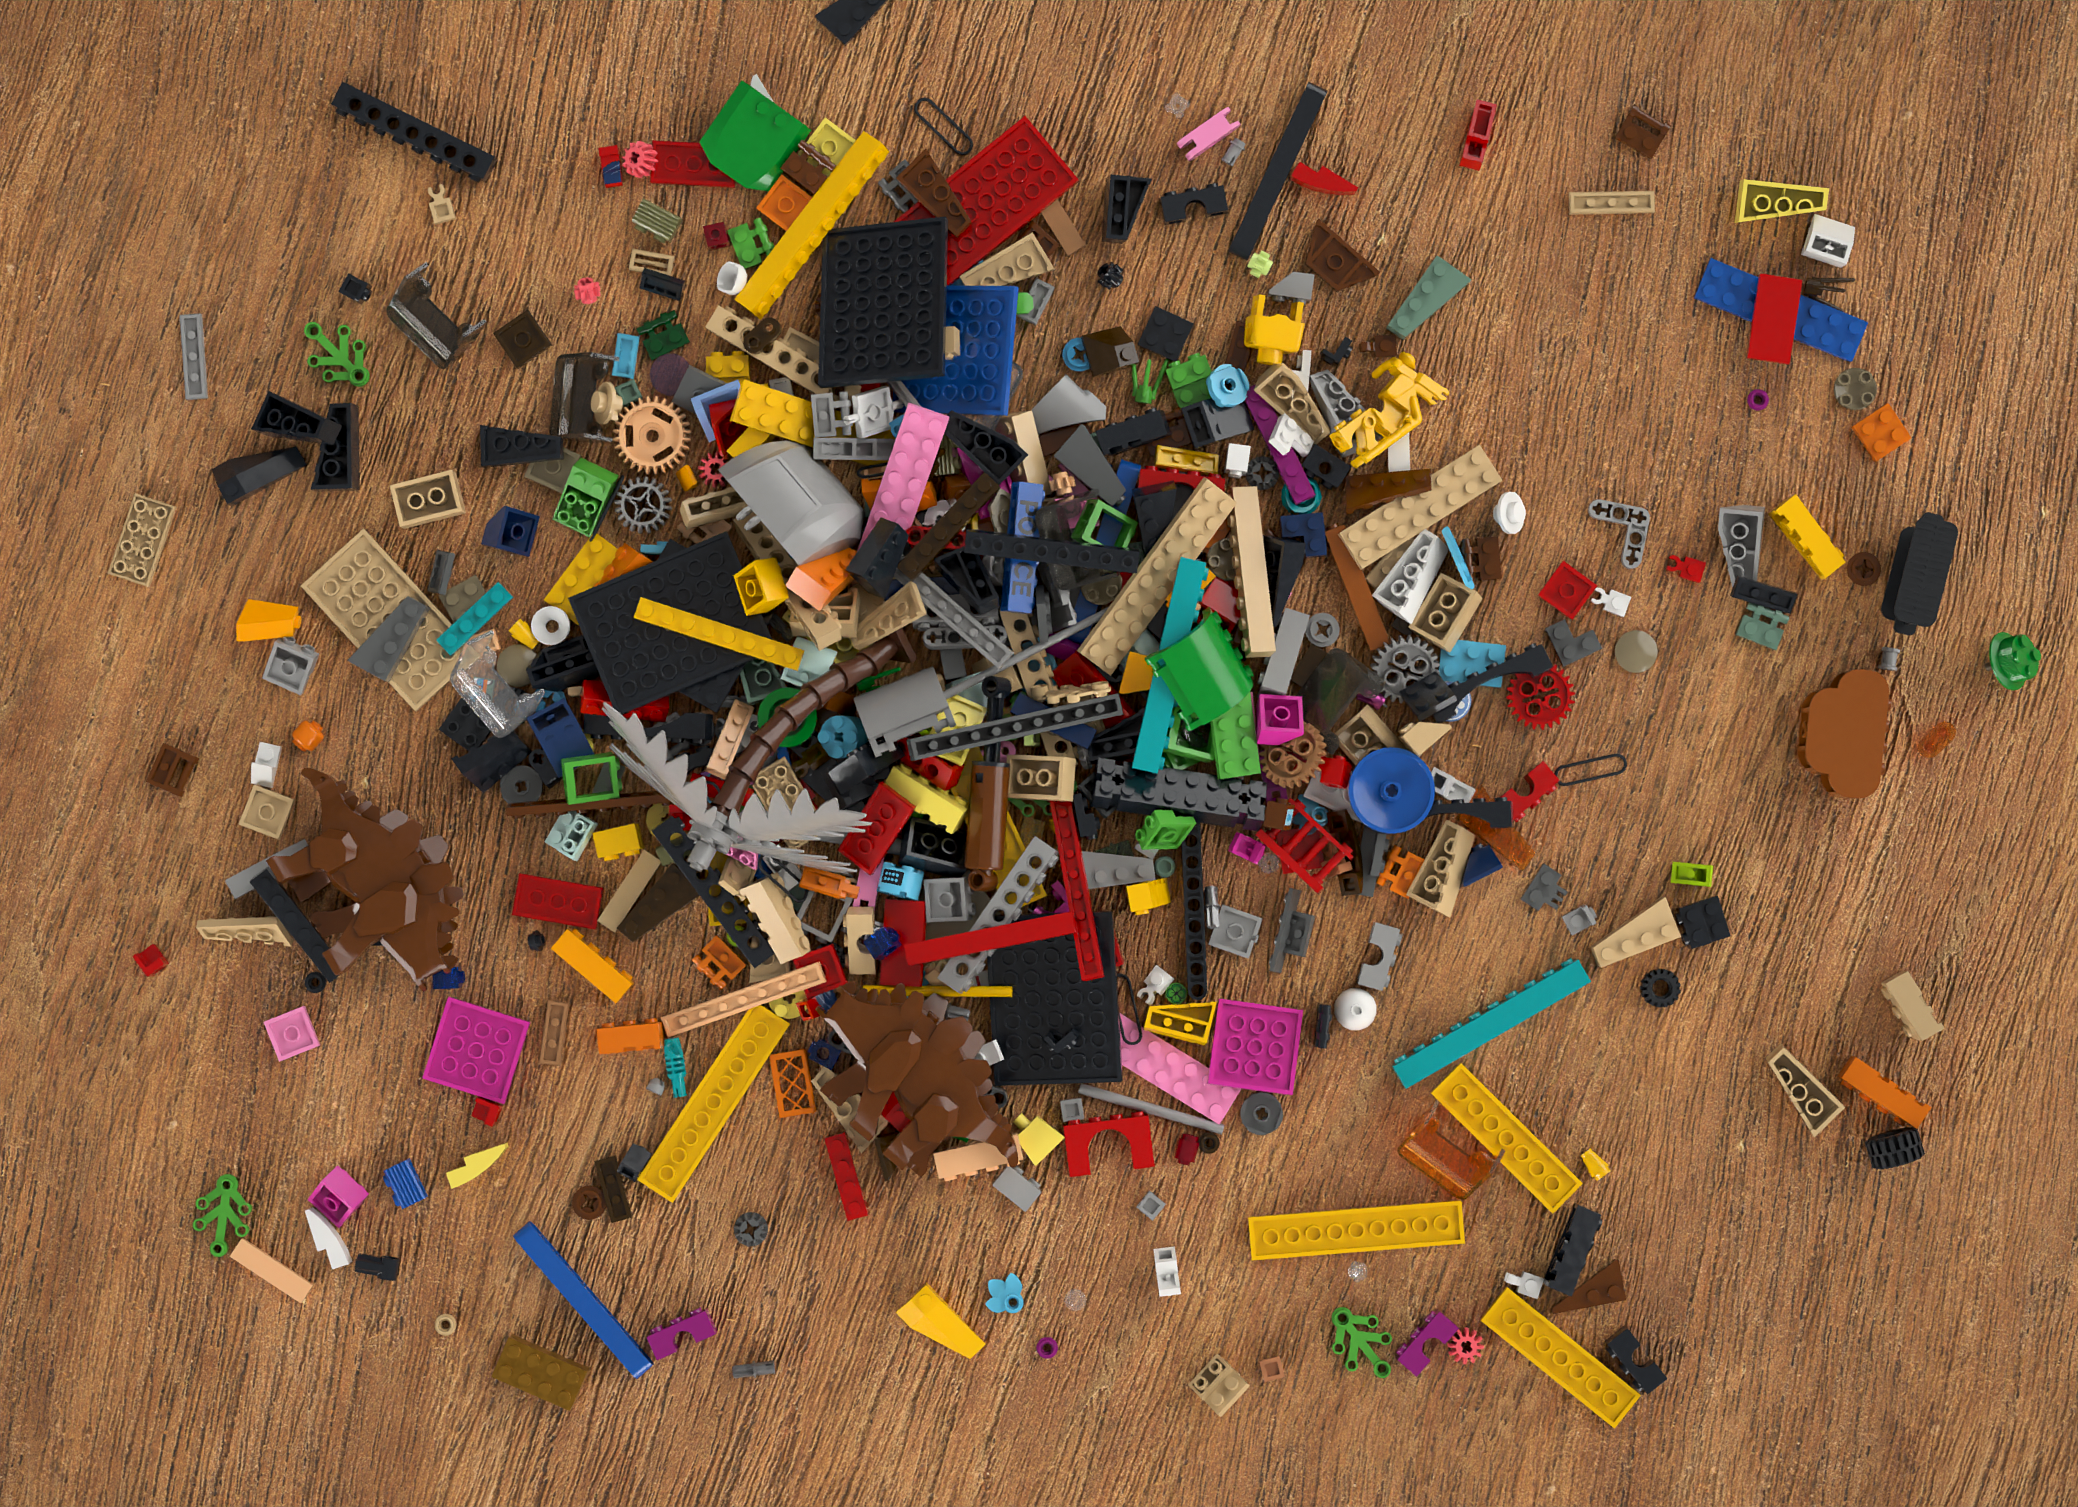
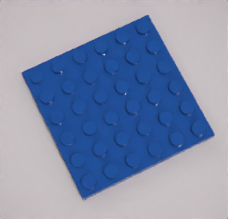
M947 285L946 327L955 326L960 330V356H954L952 360H945V376L901 381L921 407L941 414H948L953 410L961 415L1008 416L1019 287ZM894 391L892 402L899 400ZM905 405L901 409L894 410V413H905Z

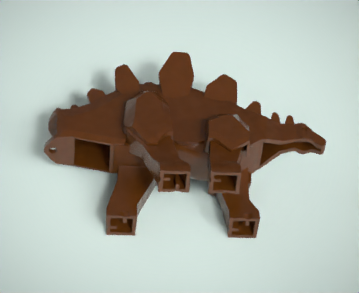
M304 768L301 771V775L309 779L312 786L319 792L322 817L321 834L310 841L308 846L293 855L272 856L266 862L278 882L286 883L288 881L300 902L309 900L331 883L356 902L335 911H316L309 916L323 939L333 934L343 933L335 946L322 953L335 975L340 976L347 972L370 946L380 941L409 972L417 986L423 992L428 990L424 979L441 970L449 974L459 961V958L454 955H444L454 948L453 943H448L452 940V935L448 934V932L458 929V923L451 919L460 914L458 908L450 905L461 900L464 896L461 887H445L454 878L450 865L447 862L441 863L449 849V845L440 835L420 840L423 826L416 819L408 821V815L398 809L380 818V808L373 805L371 801H365L357 806L359 798L353 791L346 792L348 786L345 780L336 782L328 774L316 769Z
M850 981L843 986L839 985L837 991L841 995L829 1011L817 1006L815 1010L834 1028L858 1060L854 1065L827 1081L820 1091L839 1108L849 1097L862 1092L856 1116L850 1121V1126L868 1142L877 1133L879 1117L892 1092H894L905 1116L910 1119L909 1123L883 1150V1155L898 1168L903 1170L908 1166L922 1178L927 1172L929 1156L942 1141H947L951 1136L974 1139L996 1146L999 1152L1007 1158L1010 1167L1013 1168L1018 1165L1017 1147L1015 1139L1010 1133L1012 1124L1008 1123V1118L1002 1117L1001 1113L996 1114L999 1106L995 1103V1096L985 1095L992 1088V1081L988 1078L992 1072L989 1063L986 1060L974 1059L984 1045L985 1038L980 1031H972V1025L963 1016L943 1020L948 1005L946 998L933 993L924 1001L923 993L913 991L907 998L903 983L897 984L890 995L887 989H882L878 995V991L875 988L869 992L863 988L855 996L857 983Z

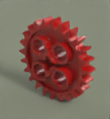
M1556 664L1552 669L1534 678L1530 674H1514L1517 679H1509L1513 686L1506 688L1507 691L1511 692V695L1506 696L1505 699L1511 700L1512 703L1508 704L1507 707L1514 708L1511 715H1519L1516 720L1517 722L1522 719L1525 720L1524 727L1532 723L1531 727L1533 730L1537 724L1541 730H1544L1545 724H1547L1551 729L1553 728V721L1557 725L1561 724L1559 717L1567 719L1565 711L1572 712L1568 704L1575 703V701L1570 699V696L1575 695V692L1569 691V688L1573 687L1574 684H1567L1566 681L1569 680L1570 676L1563 678L1564 669L1557 672ZM1544 676L1552 679V686L1550 688H1545L1542 685ZM1524 683H1529L1532 686V692L1529 695L1524 694L1521 690ZM1555 688L1558 689V692L1544 696L1542 698L1543 701L1538 698L1526 703L1522 702L1525 698L1537 695L1538 690L1543 693ZM1550 697L1558 698L1559 706L1557 708L1549 706L1548 701ZM1531 703H1535L1539 707V712L1536 715H1532L1528 711V706Z

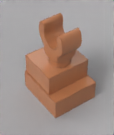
M1329 842L1322 849V852L1330 860L1337 853V847ZM1343 858L1325 878L1329 879L1352 870L1350 861L1346 862L1345 858ZM1329 860L1321 863L1322 868Z

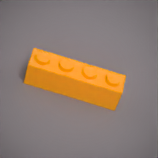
M576 928L573 930L567 929L551 949L614 1003H618L634 985V982L631 980L633 976L624 969L622 971L615 967L617 963L609 956L604 958L599 953L600 949L594 943L590 942L588 944L582 939L584 935Z

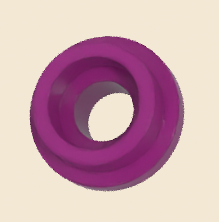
M1756 389L1749 393L1747 403L1751 409L1760 411L1768 405L1769 397L1765 391ZM1756 396L1760 397V404L1754 402Z
M1051 1337L1041 1338L1037 1343V1353L1042 1358H1052L1058 1351V1345ZM1045 1344H1050L1051 1350L1045 1351L1043 1349V1346Z

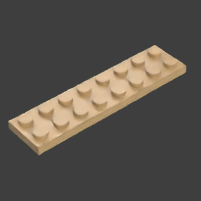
M1478 445L1432 474V491L1407 498L1403 496L1395 498L1393 502L1386 503L1338 535L1360 570L1492 488L1501 482L1502 479L1482 447Z

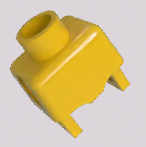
M1265 295L1253 296L1251 315L1246 317L1244 345L1248 348L1258 349L1257 363L1265 365L1282 363L1283 354L1295 353L1300 349L1305 326L1304 323H1301L1304 303H1292L1289 318L1286 315L1280 314L1268 317L1263 316Z

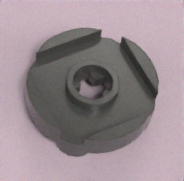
M515 766L500 780L502 797L507 803L538 801L543 793V781L535 769L529 766ZM525 781L527 790L518 792L517 782L522 783Z
M1258 1092L1249 1095L1244 1100L1240 1109L1242 1123L1248 1131L1256 1135H1266L1275 1131L1280 1126L1283 1119V1110L1275 1096L1266 1092ZM1261 1107L1265 1108V1112L1268 1113L1267 1117H1262V1120L1258 1119V1115L1255 1114L1256 1110H1260Z

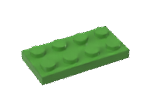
M1249 692L1230 710L1210 721L1218 779L1261 773L1251 695Z

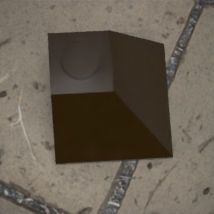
M1121 326L1081 336L1092 377L1131 368L1139 363L1134 342Z
M899 1131L879 1135L874 1139L885 1181L890 1180L897 1166L883 1155V1150L900 1133Z

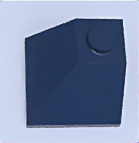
M503 506L487 522L481 544L529 557L540 516Z
M1480 843L1471 848L1472 852L1469 854L1460 887H1466L1503 868L1489 844L1483 846Z

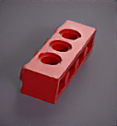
M919 732L897 741L906 755L900 760L934 783L937 788L939 787L946 791L958 784L965 764L961 767L939 756L911 761L906 740L923 736Z

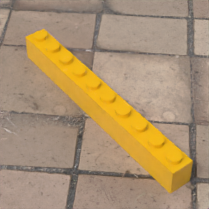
M865 131L861 133L734 299L744 309L760 320L768 313L776 299L781 296L789 282L794 279L802 265L807 262L815 248L820 245L828 231L833 228L841 214L846 211L854 197L859 194L867 180L872 177L877 167L885 160L889 150L880 141Z

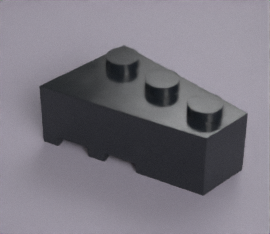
M1112 174L1106 178L1101 242L1123 244L1127 241L1137 213L1152 181L1151 178Z
M1152 408L1144 412L1145 415L1139 417L1133 415L1125 418L1124 422L1118 424L1117 422L1106 425L1105 428L1095 431L1103 455L1116 456L1172 435L1164 411Z
M881 517L845 570L868 593L885 599L909 535L898 523Z

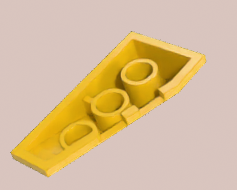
M927 1282L896 1311L910 1328L969 1359L986 1344Z

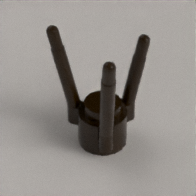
M1807 278L1804 295H1808L1810 299L1844 312L1843 309L1817 297V295L1821 296L1823 290L1844 293L1845 289L1825 286L1824 283L1855 282V278Z

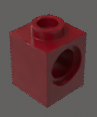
M724 221L703 226L707 247L710 251L730 247Z

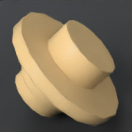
M603 382L599 386L598 391L593 393L591 410L594 412L595 419L599 424H607L610 420L618 421V414L621 412L623 405L622 397L616 394L615 387L611 382Z

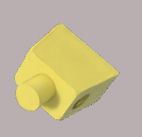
M1021 1113L1013 1121L1021 1130L1018 1133L1020 1145L1035 1166L1065 1138L1060 1131L1039 1116L1029 1121Z

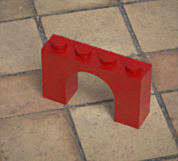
M1143 1111L1131 1112V1116L1123 1117L1122 1114H1112L1110 1119L1101 1120V1116L1089 1117L1087 1122H1080L1077 1119L1069 1120L1067 1124H1063L1070 1177L1091 1175L1088 1154L1089 1143L1094 1135L1106 1129L1117 1130L1126 1136L1131 1147L1133 1169L1155 1167L1149 1116L1144 1114Z

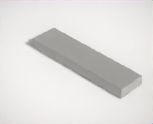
M202 314L179 315L185 399H208Z

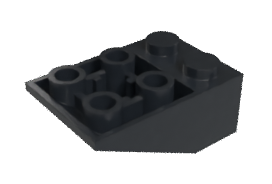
M1210 398L1181 408L1194 451L1255 430L1245 401L1234 407H1219Z

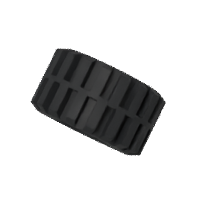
M1913 1127L1887 1131L1875 1135L1865 1142L1869 1159L1874 1169H1888L1905 1165L1920 1159L1925 1154L1918 1129Z

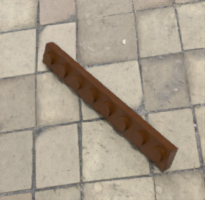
M656 790L619 794L620 798L571 805L565 801V798L508 803L506 815L512 816L513 819H520L530 814H534V817H543L547 813L555 812V815L568 814V811L587 813L589 809L609 811L611 807H619V809L625 810L632 808L634 805L648 808L657 803H662V806L674 804Z

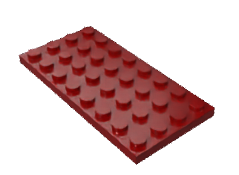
M1026 116L1021 118L946 179L952 192L972 222L958 238L948 230L947 285H952L960 278L959 276L973 268L1079 182L1076 175ZM918 201L894 222L935 217Z

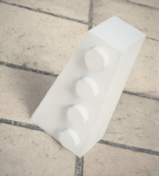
M1426 529L1423 530L1372 596L1384 608L1412 624L1449 548L1438 536Z

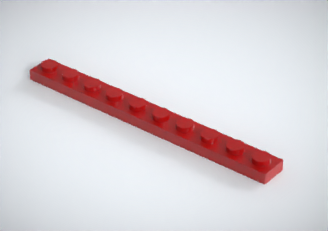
M1050 801L1069 912H1073L1077 931L1073 935L1081 979L1084 982L1104 977L1073 802Z

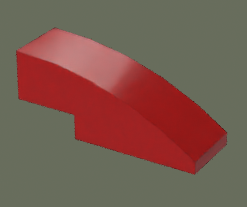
M1479 99L1476 100L1459 166L1480 171L1497 104Z
M1301 162L1298 163L1289 179L1300 186L1326 194L1355 195L1359 188L1323 165L1316 172Z

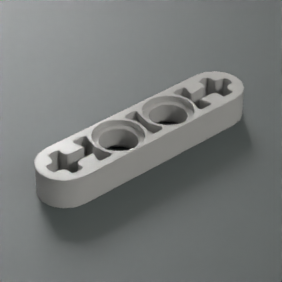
M999 625L984 626L993 635H995V632H999V635H1001L1000 641L1005 644L1007 633L1004 627ZM952 627L931 628L925 631L923 635L924 645L930 650L974 648L959 633L957 634L960 636V640L957 643L950 642L948 640L949 635L957 633ZM942 634H945V643H942V639H940ZM930 635H935V638H937L935 643H931L929 640Z

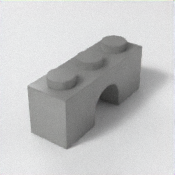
M1373 922L1368 942L1377 945L1381 949L1382 956L1380 961L1374 965L1361 964L1357 984L1383 991L1384 987H1388L1391 975H1387L1389 967H1393L1396 960V955L1393 954L1395 946L1399 947L1402 939V934H1399L1400 929Z

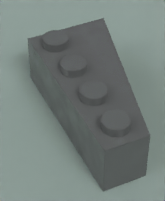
M407 596L347 661L383 681L390 682L430 607Z

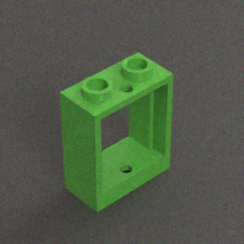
M1087 499L1071 538L1078 542L1103 545L1090 537L1101 511L1123 523L1114 546L1127 548L1131 538L1135 535V528L1138 522L1099 499Z
M1173 707L1171 715L1175 716L1172 728L1168 727L1166 736H1169L1170 740L1168 748H1163V752L1205 763L1214 761L1215 754L1211 726L1206 752L1176 745L1181 720L1177 712L1181 708ZM1195 712L1190 714L1193 719L1198 718Z
M612 752L561 759L565 801L569 805L620 798L619 791H622V782L620 778H617V770H620L619 758H615ZM609 762L612 790L576 795L573 767Z

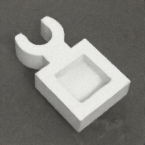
M1602 588L1594 590L1600 593L1601 598L1599 600L1591 598L1590 601L1593 604L1603 603L1605 604L1603 610L1624 617L1631 599L1630 596L1612 589L1608 595Z
M1156 965L1143 981L1148 986L1141 989L1137 996L1142 999L1145 994H1148L1149 997L1145 1002L1151 1005L1155 1000V994L1159 993L1162 996L1174 978Z

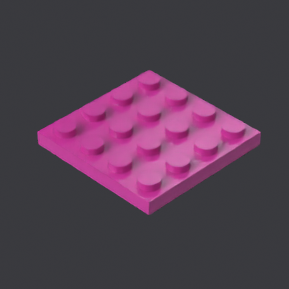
M449 996L423 1079L505 1104L531 1022Z
M1219 998L1207 1084L1292 1096L1303 1010Z

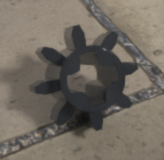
M1110 262V264L1105 263L1098 270L1097 275L1100 279L1097 282L1108 290L1111 287L1117 288L1123 281V276L1120 274L1123 269L1113 262Z

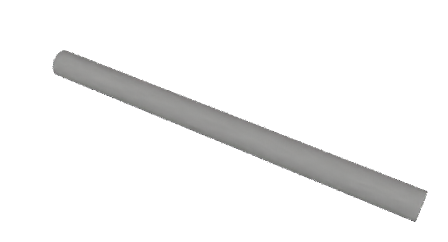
M1083 1083L1080 1084L1079 1094L1222 1135L1224 1124H1217L1211 1120Z

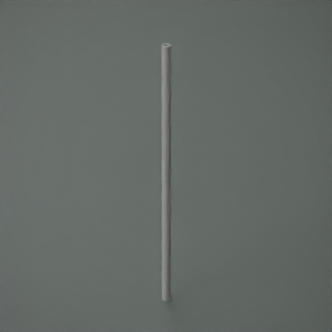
M1109 607L1050 636L1048 642H1039L1008 659L1001 669L994 665L945 690L943 693L946 700L982 682L987 676H993L1095 624Z

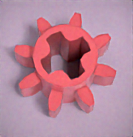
M582 278L577 282L578 285H574L576 300L581 299L584 304L594 303L597 300V296H600L599 282H593L592 278Z

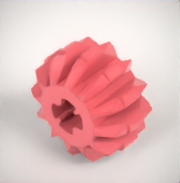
M637 141L636 143H630V149H624L626 155L621 158L625 160L622 166L627 169L626 172L637 178L650 176V170H655L653 165L658 162L654 158L658 153L653 150V146L648 143L645 144L643 141Z
M716 452L715 458H713L712 454L708 453L707 455L710 460L707 461L702 458L701 461L706 465L698 466V470L705 471L699 477L701 479L706 478L704 482L706 485H709L712 481L713 488L717 487V481L724 487V476L721 473L713 475L711 468L714 465L716 467L720 465L719 468L726 464L728 456L725 455L720 459V453Z
M1464 1327L1462 1334L1458 1329L1456 1331L1458 1336L1455 1337L1453 1335L1451 1337L1454 1342L1447 1343L1448 1347L1453 1348L1448 1353L1450 1356L1455 1355L1454 1360L1456 1362L1462 1358V1363L1467 1364V1358H1469L1474 1363V1355L1481 1357V1353L1477 1349H1484V1345L1477 1344L1482 1341V1337H1475L1476 1330H1472L1469 1334V1329ZM1469 1341L1470 1348L1468 1350L1465 1348V1351H1463L1461 1343Z

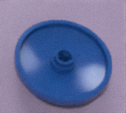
M1389 747L1371 752L1356 765L1350 776L1348 796L1355 815L1363 824L1381 833L1395 834L1408 831L1425 819L1434 802L1435 785L1428 766L1421 758L1408 750Z

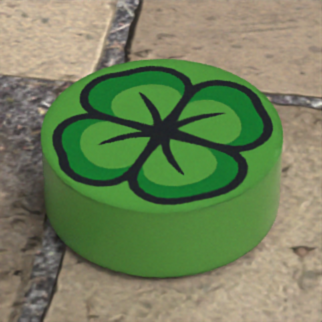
M1172 983L1166 989V998L1173 1004H1180L1186 999L1187 990L1181 983Z

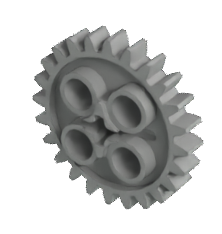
M1399 635L1397 642L1391 638L1390 645L1384 642L1385 649L1378 648L1377 651L1380 655L1373 656L1372 658L1376 663L1370 664L1371 668L1375 670L1370 672V675L1375 678L1372 682L1374 686L1378 685L1377 691H1383L1382 695H1384V698L1390 695L1392 702L1398 697V701L1401 704L1403 699L1399 692L1408 687L1406 682L1409 679H1415V682L1435 671L1440 674L1435 669L1440 664L1438 661H1434L1438 658L1436 653H1432L1434 649L1431 646L1427 647L1428 644L1425 640L1420 643L1419 637L1412 641L1410 635L1407 636L1406 640ZM1398 653H1404L1403 658L1395 659ZM1417 660H1423L1422 665L1414 666ZM1389 662L1394 663L1396 666H1394V665H1388V663H1389ZM1390 672H1396L1393 678H1386Z

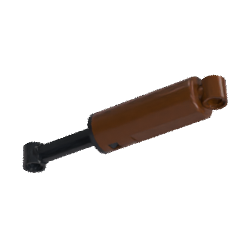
M987 676L982 682V692L988 698L986 722L1003 719L1004 699L1010 695L1012 689L1011 682L1007 678ZM1001 742L984 745L983 761H972L965 867L967 869H974L968 877V884L974 891H993L998 884V877L994 871L1003 870L1010 763H1000Z

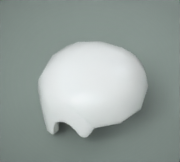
M728 261L718 273L717 288L726 294L736 295L740 293L747 283V273L740 264Z

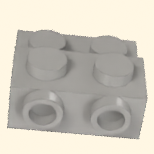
M293 637L278 638L274 642L262 679L302 695L309 676L314 671L319 653L315 652V648L311 645L304 644L301 646L295 643L296 640Z
M968 877L924 879L926 922L967 921L973 919L972 915L976 913V906L971 901V894L974 893V890L968 884Z

